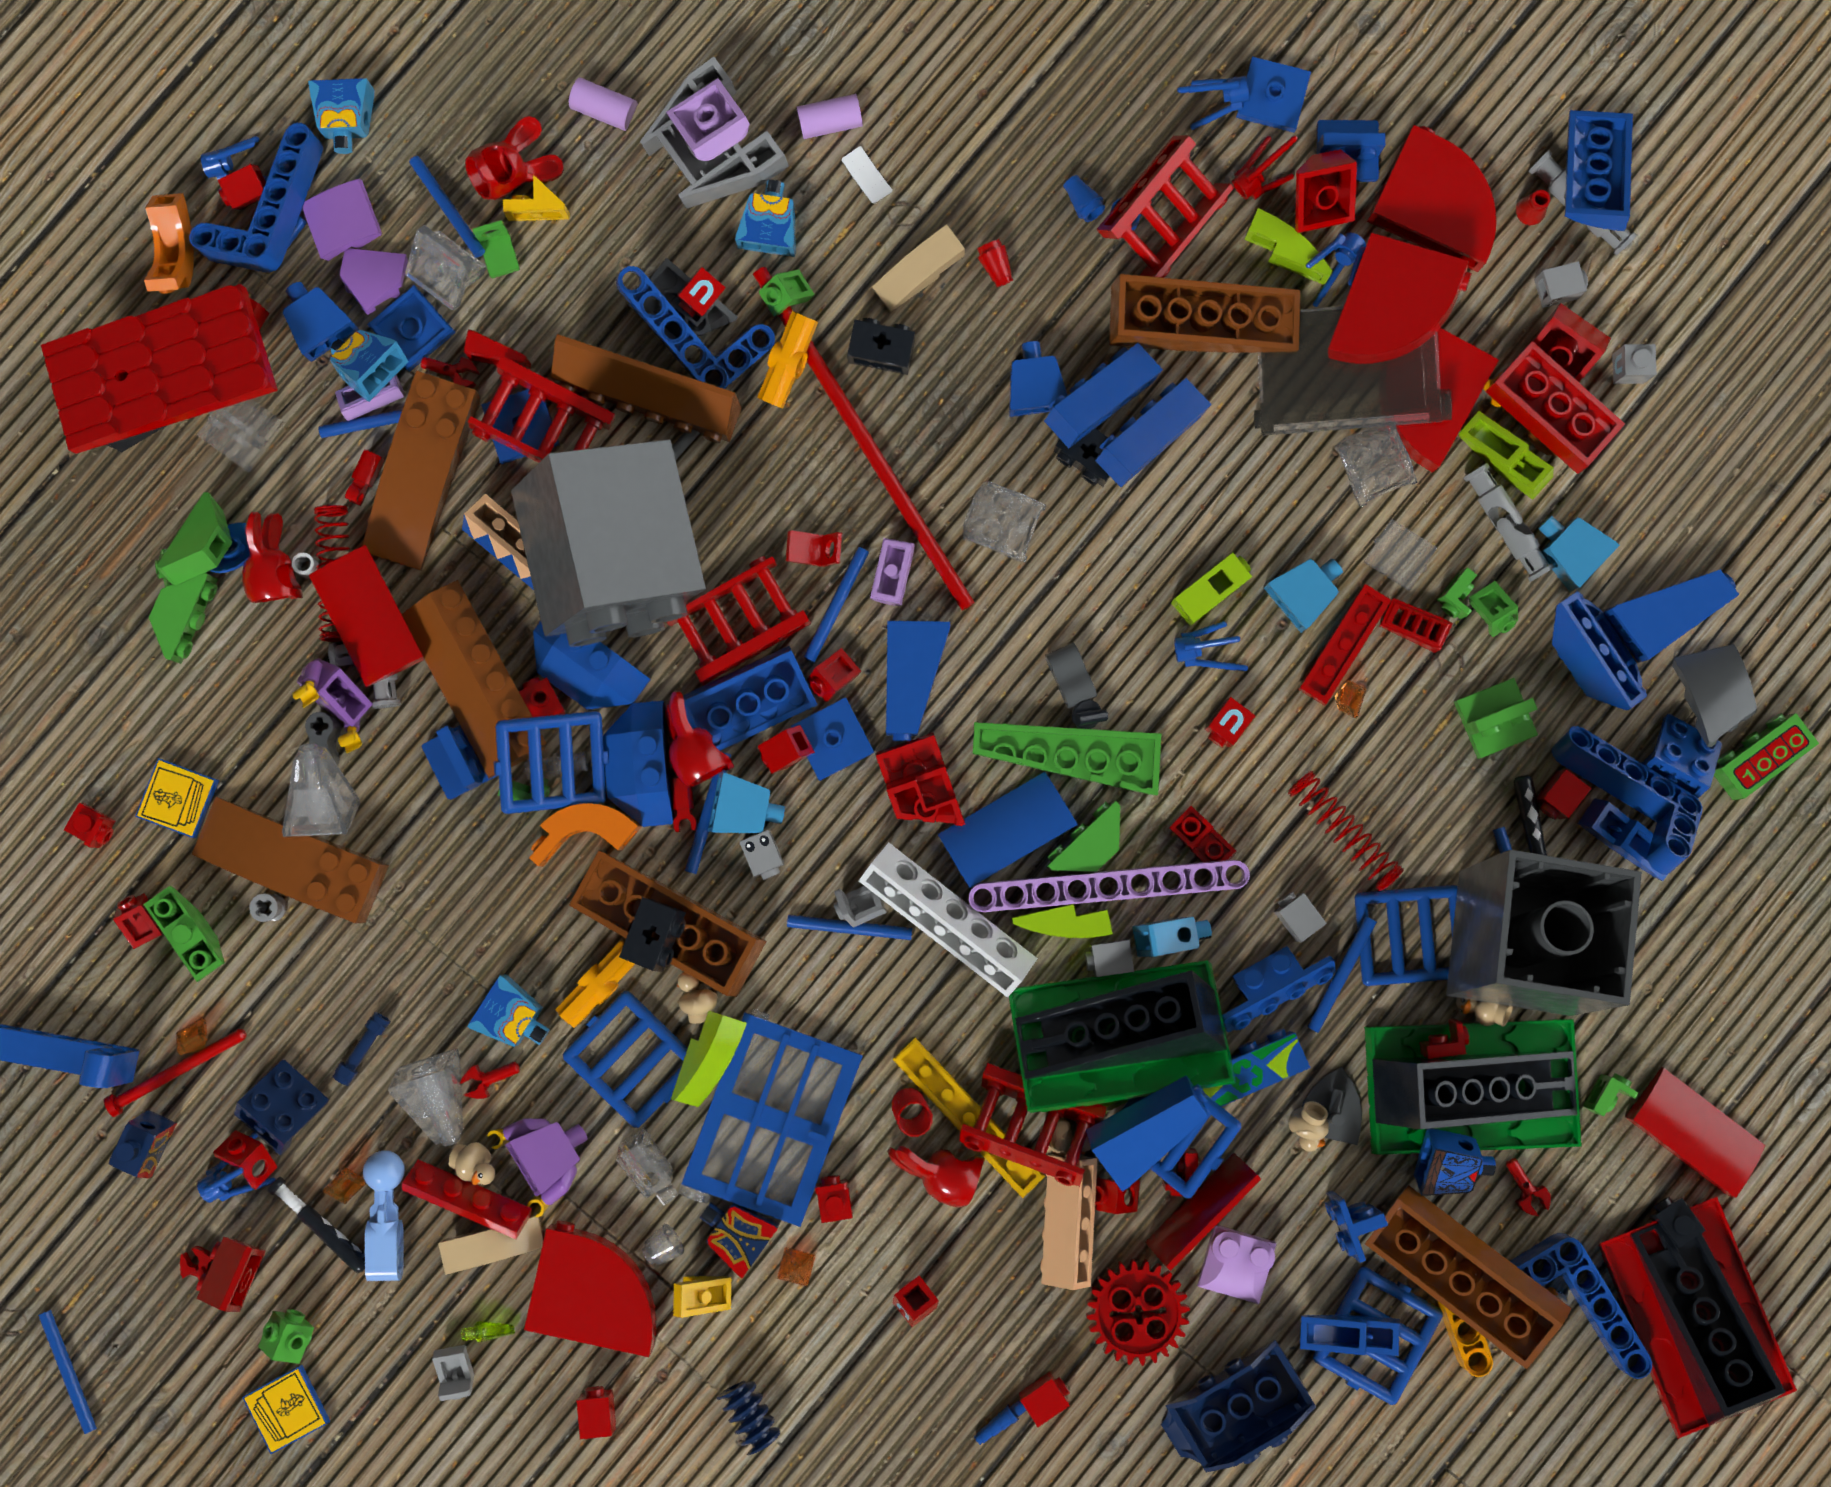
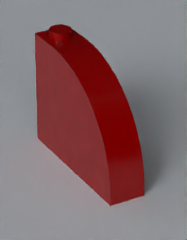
M1413 125L1407 134L1367 222L1423 248L1468 260V268L1476 272L1480 271L1489 258L1497 224L1496 208L1490 186L1476 163L1462 149L1436 135L1432 129Z
M1371 233L1330 342L1328 358L1346 363L1372 364L1396 359L1420 347L1445 323L1455 305L1460 290L1466 292L1472 273L1467 272L1469 261Z
M1440 328L1428 341L1417 349L1396 359L1383 362L1379 382L1382 414L1392 437L1399 447L1417 464L1432 473L1441 466L1499 359Z
M557 1221L556 1224H551L546 1228L524 1330L649 1357L653 1351L656 1336L655 1304L643 1273L626 1252L606 1238L584 1230L575 1229L574 1223Z

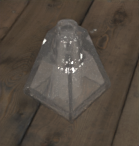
M316 743L301 745L293 760L282 829L283 837L347 834L360 806L358 795L326 747H318Z
M458 1048L398 1067L388 1087V1091L394 1100L436 1145L442 1143L443 1146H450L460 1141V1135L463 1130L462 1089L461 1084H459L461 1081V1067Z

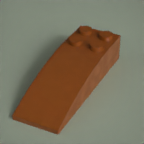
M1120 274L1111 285L1109 345L1133 347L1139 343L1143 348L1227 353L1297 352L1299 350L1300 290Z
M416 370L385 461L362 545L367 546L371 555L422 571L470 431L468 420L470 416L475 417L481 399L476 390Z
M215 797L192 852V855L240 877L355 924L366 923L389 867L388 864L219 797Z
M598 850L569 906L627 938L642 897L656 900L686 912L684 917L686 925L682 935L679 938L676 937L672 948L674 956L671 964L726 996L737 997L767 941L660 881ZM656 931L652 933V937L658 941L660 935L656 934Z

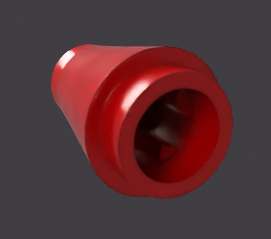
M1537 190L1520 199L1516 205L1518 219L1526 225L1539 224L1545 218L1551 200L1549 193L1545 190Z
M1000 239L977 248L980 255L977 258L997 288L1014 281L1006 246L1001 244Z

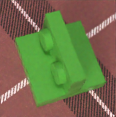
M1515 678L1454 701L1477 759L1538 736L1529 714L1538 710L1533 698L1523 700Z

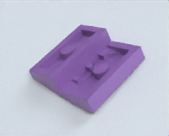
M360 179L330 188L305 201L302 207L321 259L329 261L351 246L360 249L382 235L363 181Z

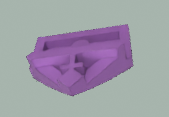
M348 248L344 252L340 278L345 285L346 291L353 295L361 305L362 310L369 315L376 311L375 306L389 298L397 299L400 297L398 288L403 285L408 259L406 254Z

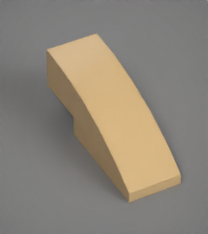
M946 224L900 260L872 286V289L889 312H892L940 277V273L963 258L965 248Z
M532 1216L528 1219L516 1240L488 1227L444 1239L438 1245L445 1275L542 1248L544 1236L540 1218Z

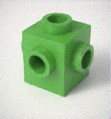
M287 1309L286 1313L272 1311L269 1321L263 1328L262 1338L258 1347L273 1361L300 1364L305 1349L311 1341L314 1327L304 1319L305 1315L297 1310Z

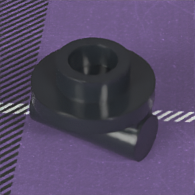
M1091 699L1076 704L1072 712V721L1080 729H1092L1099 722L1108 720L1107 710L1101 709L1099 704Z

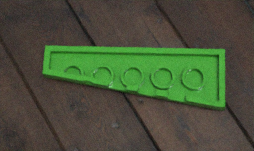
M974 722L972 752L974 755L1148 795H1158L1161 734Z

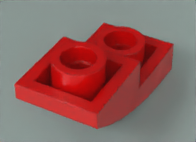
M1192 806L1169 827L1202 862L1230 860L1237 853V850L1214 830V827Z

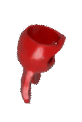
M526 116L522 118L510 130L503 141L480 146L472 150L465 159L468 177L482 198L488 200L500 199L511 193L522 183L533 182V175L541 182L553 181L562 176L564 167L562 160L558 156L551 154L523 162L519 152L537 140L541 134V124L535 117Z
M251 512L246 521L245 534L250 556L243 565L242 581L246 597L251 603L285 598H303L301 586L294 576L292 561L286 553L279 550L283 519L278 513L267 515L262 529L261 514L259 512Z
M680 691L673 692L665 709L667 729L674 740L670 745L669 756L678 778L684 785L690 788L714 777L724 770L726 772L734 768V764L729 756L716 748L712 741L714 737L706 729L692 728L686 716L683 695Z
M898 1146L897 1150L889 1147L887 1150L890 1159L896 1166L922 1179L927 1193L935 1200L957 1208L966 1207L972 1200L985 1158L972 1156L967 1160L961 1161L956 1159L950 1150L940 1149L934 1152L928 1161L925 1162L904 1146Z

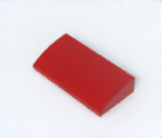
M1533 341L1529 343L1485 391L1577 474L1594 461L1625 425L1622 420Z
M366 545L339 557L309 575L366 688L424 660Z
M1661 1067L1625 1116L1631 1123L1716 1188L1733 1198L1738 1196L1749 1180L1765 1148V1144L1663 1067Z
M1233 1153L1198 1188L1197 1192L1191 1198H1188L1145 1243L1171 1271L1245 1197L1261 1178L1241 1158Z

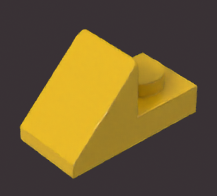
M534 175V198L530 199L526 195L512 196V199H503V212L508 221L570 219V213L565 204Z
M685 1276L683 1277V1282L674 1283L673 1316L683 1318L731 1309V1277Z

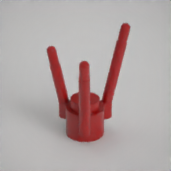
M1267 136L1244 166L1234 174L1235 178L1232 180V184L1241 197L1247 200L1252 196L1256 200L1263 193L1294 179V174L1291 173L1264 186L1261 185L1265 181L1261 173L1298 140L1297 136H1292L1257 168H1251L1272 140L1271 136Z

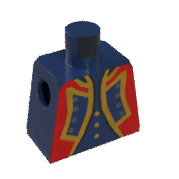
M150 1110L142 1113L126 1124L108 1164L137 1178H152L177 1123Z
M710 1202L699 1217L714 1228L706 1240L707 1244L740 1278L745 1276L780 1225L777 1221L757 1211L732 1203L725 1213Z

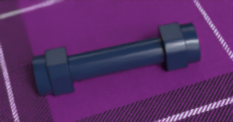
M374 1012L372 1017L369 1018L365 1024V1027H367L366 1032L346 1062H341L336 1068L333 1075L336 1081L349 1086L359 1073L356 1068L378 1035H383L391 1022L387 1017Z

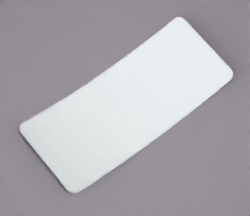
M861 146L842 158V162L873 204L893 191Z

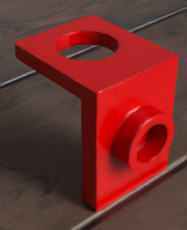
M790 530L787 536L786 561L819 567L839 564L842 533L835 532L819 535ZM834 542V551L830 557V546Z
M237 1130L213 1151L217 1158L237 1168L242 1167L244 1169L243 1176L251 1188L255 1190L277 1169L276 1163L262 1142ZM263 1159L265 1162L264 1170L258 1176H253L252 1168L254 1164Z
M1097 1177L1095 1210L1112 1214L1137 1212L1140 1181L1137 1180L1129 1187L1131 1199L1126 1205L1124 1201L1126 1190L1121 1191L1114 1180Z

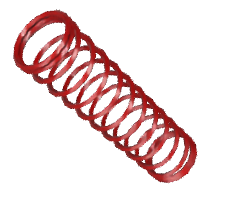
M321 505L314 508V514H316L314 520L324 524L315 529L318 535L324 536L315 542L318 547L324 548V550L316 553V557L326 561L318 564L317 569L336 560L323 558L319 554L350 549L349 547H329L318 544V542L327 539L350 537L344 534L330 535L318 532L319 529L324 527L348 526L349 523L347 522L330 523L317 519L320 516L336 517L347 515L348 508L346 506ZM320 601L318 606L326 609L325 606L321 605L322 601ZM327 611L321 613L318 618L330 623L319 628L322 632L319 635V639L326 642H341L342 639L337 631L322 630L334 624L331 619L322 618L323 615L328 614Z
M1309 771L1288 790V794H1290V797H1293L1317 781L1311 791L1299 803V806L1304 805L1310 799L1325 791L1307 815H1311L1326 803L1334 800L1328 810L1316 822V825L1338 810L1343 809L1336 820L1325 830L1324 834L1329 833L1342 822L1352 818L1345 829L1333 840V843H1336L1354 829L1361 827L1353 839L1342 849V852H1345L1355 843L1369 836L1366 843L1350 861L1353 862L1361 854L1378 845L1371 857L1359 868V871L1379 857L1386 855L1383 862L1367 879L1370 880L1383 869L1395 864L1394 868L1376 884L1378 891L1384 890L1403 873L1404 868L1398 866L1397 861L1384 865L1389 858V852H1383L1375 856L1381 847V843H1373L1366 847L1372 839V834L1367 833L1358 838L1363 830V824L1355 825L1349 829L1355 820V815H1349L1341 819L1346 811V806H1340L1331 811L1337 802V797L1333 796L1322 802L1329 792L1328 787L1313 793L1320 784V778L1313 779L1315 773Z
M904 1088L894 1095L892 1111L899 1129L910 1137L924 1135L932 1125L933 1114L923 1095L913 1088ZM910 1104L922 1105L921 1113L913 1119L900 1117L902 1110Z

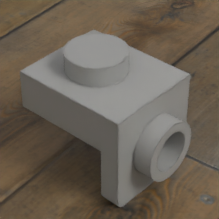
M865 886L847 894L841 889L834 891L837 902L834 903V908L840 920L845 919L853 928L887 913L883 900Z
M466 1345L434 1350L432 1360L440 1382L439 1400H458L470 1396L474 1372Z

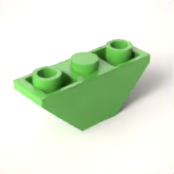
M204 492L156 566L173 585H178L216 568L232 544L224 511L210 493Z
M203 573L178 585L172 584L161 589L150 613L149 620L166 659L182 664L183 659H186L191 653L193 647L191 641L195 631L199 630L203 625L205 608L217 593V578Z
M1105 801L1092 813L1096 819L1088 826L1082 823L1069 835L1073 841L1065 848L1060 844L1047 856L1051 862L1046 867L1050 871L1097 872L1119 851L1120 805L1117 801H1114L1111 805Z
M167 887L143 904L196 982L201 981L225 964L217 935L202 913L174 887Z

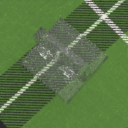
M423 225L416 230L405 276L453 311L460 306L465 288L482 277L487 266L441 231L433 232Z
M253 399L208 412L210 416L197 433V436L250 473L286 423Z

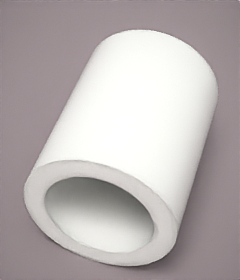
M298 553L292 559L293 570L305 579H310L309 575L318 570L316 567L319 563L307 553ZM306 561H310V567L307 570L302 571L301 567L303 563H305Z

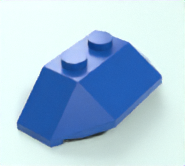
M1578 591L1557 604L1552 645L1585 695L1626 711L1646 698L1647 693L1642 687V678L1637 663L1603 611L1591 601L1583 598V595Z
M541 621L533 630L537 673L543 678L547 677L550 683L587 710L631 705L651 681L650 678L601 642L570 647L566 633L545 637Z
M664 701L632 703L603 735V747L605 751H608L609 763L605 764L607 797L643 827L670 825L674 821V811L670 785L671 775Z

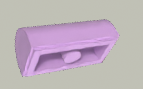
M580 77L575 81L569 96L570 109L624 131L627 130L638 105L637 101Z
M856 94L797 106L803 139L863 127Z
M397 375L370 402L366 401L350 386L335 392L340 411L347 421L405 397Z
M888 538L883 539L870 596L872 600L883 604L902 606L915 549L914 543Z

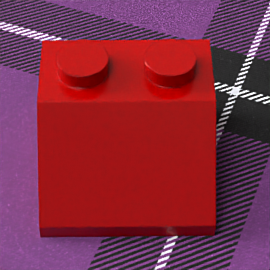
M1341 149L1312 155L1296 171L1295 231L1297 233L1355 221L1357 161Z
M1560 303L1540 327L1530 343L1533 341L1574 379L1580 382L1605 353L1611 338Z
M223 1236L222 1241H217L212 1249L210 1260H213L208 1273L204 1272L198 1281L196 1290L199 1291L196 1299L225 1312H240L266 1251Z

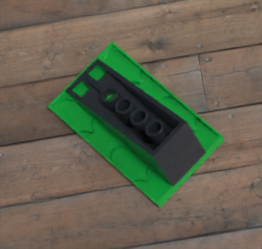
M1208 960L1016 988L1009 996L1027 1111L1031 1113L1147 1097L1186 1075L1194 1086L1199 1084L1202 1089L1236 1083L1212 965Z
M1574 1019L1508 1021L1504 1027L1496 1023L1490 1026H1484L1478 1022L1462 1023L1463 1026L1467 1027L1469 1033V1045H1465L1466 1054L1432 1059L1421 1055L1419 1042L1429 1041L1428 1036L1435 1034H1447L1448 1038H1450L1449 1023L1364 1027L1368 1073V1102L1370 1105L1371 1154L1420 1153L1426 1131L1431 1128L1471 1136L1476 1139L1480 1151L1582 1147Z

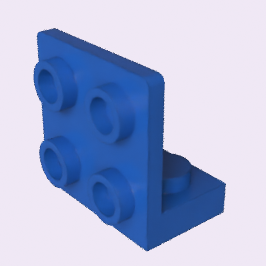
M1667 714L1663 719L1655 749L1642 764L1699 798L1711 787L1722 743L1717 740L1714 746L1707 747L1695 727L1671 714Z

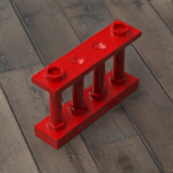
M1176 135L1169 140L1096 229L1104 238H1123L1147 264V267L1139 276L1166 277L1171 270L1170 266L1213 213L1225 205L1228 200L1227 196L1234 189L1231 184L1214 183L1212 185L1192 162L1190 152L1196 146V143L1189 135ZM1178 167H1181L1205 195L1195 208L1189 204L1170 182V176ZM1160 190L1186 218L1175 232L1151 206V199ZM1140 214L1147 219L1166 241L1165 245L1156 255L1131 229L1133 221Z
M502 356L496 366L497 373L501 375L500 379L502 382L482 420L480 421L470 416L468 424L469 428L473 429L471 433L486 442L491 438L539 463L551 453L569 416H573L576 413L586 418L584 421L586 426L573 449L575 451L588 449L597 430H601L602 427L610 430L615 420V413ZM519 384L529 389L528 394H530V397L510 435H507L493 428V425L512 388L517 387ZM546 399H549L558 404L556 406L558 411L538 450L521 442L541 401L545 402Z
M762 556L749 564L750 569L686 604L687 616L666 622L670 627L679 623L700 660L698 664L700 668L694 672L703 685L811 625L804 610L798 613L796 609L792 610L770 570L777 567L773 556L768 559ZM757 577H760L781 614L779 618L781 623L772 628L764 624L743 585ZM731 592L734 594L755 631L753 632L754 638L745 643L742 640L738 641L716 602ZM704 607L727 645L725 649L727 653L717 659L715 655H710L689 618L690 615Z
M987 1063L983 1072L981 1086L986 1088L988 1092L974 1127L962 1125L959 1142L964 1143L970 1150L977 1152L983 1150L1055 1177V1180L1063 1185H1076L1080 1187L1085 1169L1077 1167V1163L1087 1138L1086 1129L1104 1120L1107 1107L1096 1104L1048 1111L1034 1150L1016 1144L1028 1112L1022 1075ZM1006 1095L1016 1099L1018 1103L1004 1139L987 1133L986 1129L999 1096ZM1065 1117L1075 1121L1077 1128L1064 1161L1046 1155L1059 1118Z

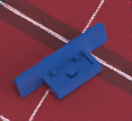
M1288 946L1233 975L1234 982L1245 997L1246 1002L1222 1015L1226 1031L1229 1033L1233 1030H1241L1248 1026L1251 1020L1256 1017L1274 1012L1278 1005L1285 1001L1301 997L1312 986L1325 984L1337 972L1334 959L1328 956L1303 970Z

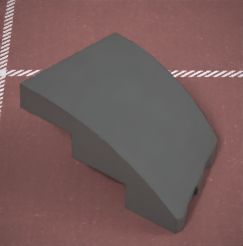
M665 258L649 278L697 337L734 322L738 318L718 299L702 317H699L697 314L691 317L678 306L681 301L676 296L691 278L668 258ZM647 297L644 300L643 306L645 311L651 315L657 314L660 308L658 300L654 297ZM628 303L627 306L637 313L632 305ZM669 321L664 327V333L668 338L676 339L680 334V327L676 322Z
M1734 644L1674 658L1672 667L1685 686L1684 698L1697 717L1696 728L1707 747L1714 746L1717 739L1727 731L1732 732L1738 727L1740 722L1746 721L1756 713L1757 706L1750 678Z

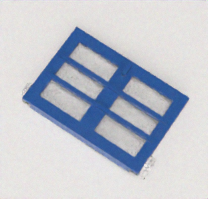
M753 1008L751 1014L744 1013L742 1021L746 1022L747 1025L730 1064L719 1080L678 1193L702 1203H708L710 1196L713 1195L801 1227L863 1055L768 1021L770 1014Z

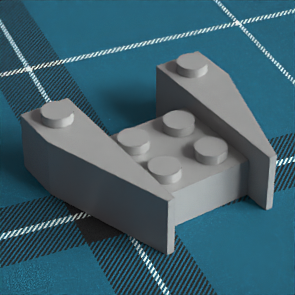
M715 57L709 59L687 76L640 141L648 156L664 147L690 183L688 188L678 194L686 209L763 185L767 180H771L789 167L784 153L768 131H765L745 147L741 148L737 143L712 160L700 161L694 156L666 112L717 78L731 97L737 94L731 79Z

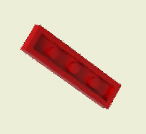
M1364 584L1298 690L1322 705H1327L1392 600Z
M419 1159L402 1182L403 1191L515 1240L531 1216L532 1208L479 1185H473L470 1181H463L458 1176Z

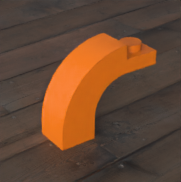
M183 193L153 195L145 209L153 235L154 260L144 282L147 292L159 291V293L168 294L179 288H189L194 268V251L189 235L192 228Z
M593 803L572 805L552 814L540 825L549 835L547 837L542 835L531 847L533 854L529 859L537 866L544 867L567 839L581 832L596 833L614 848L622 851L642 826L627 814L612 807Z

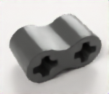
M1075 643L1045 654L1049 669L1068 709L1084 700L1097 697L1094 684Z
M323 712L313 713L305 723L309 744L304 751L303 760L306 767L310 770L329 773L337 768L340 761L339 753L336 750V741L341 734V723L333 715ZM328 724V729L319 731V725ZM326 755V761L317 762V756Z

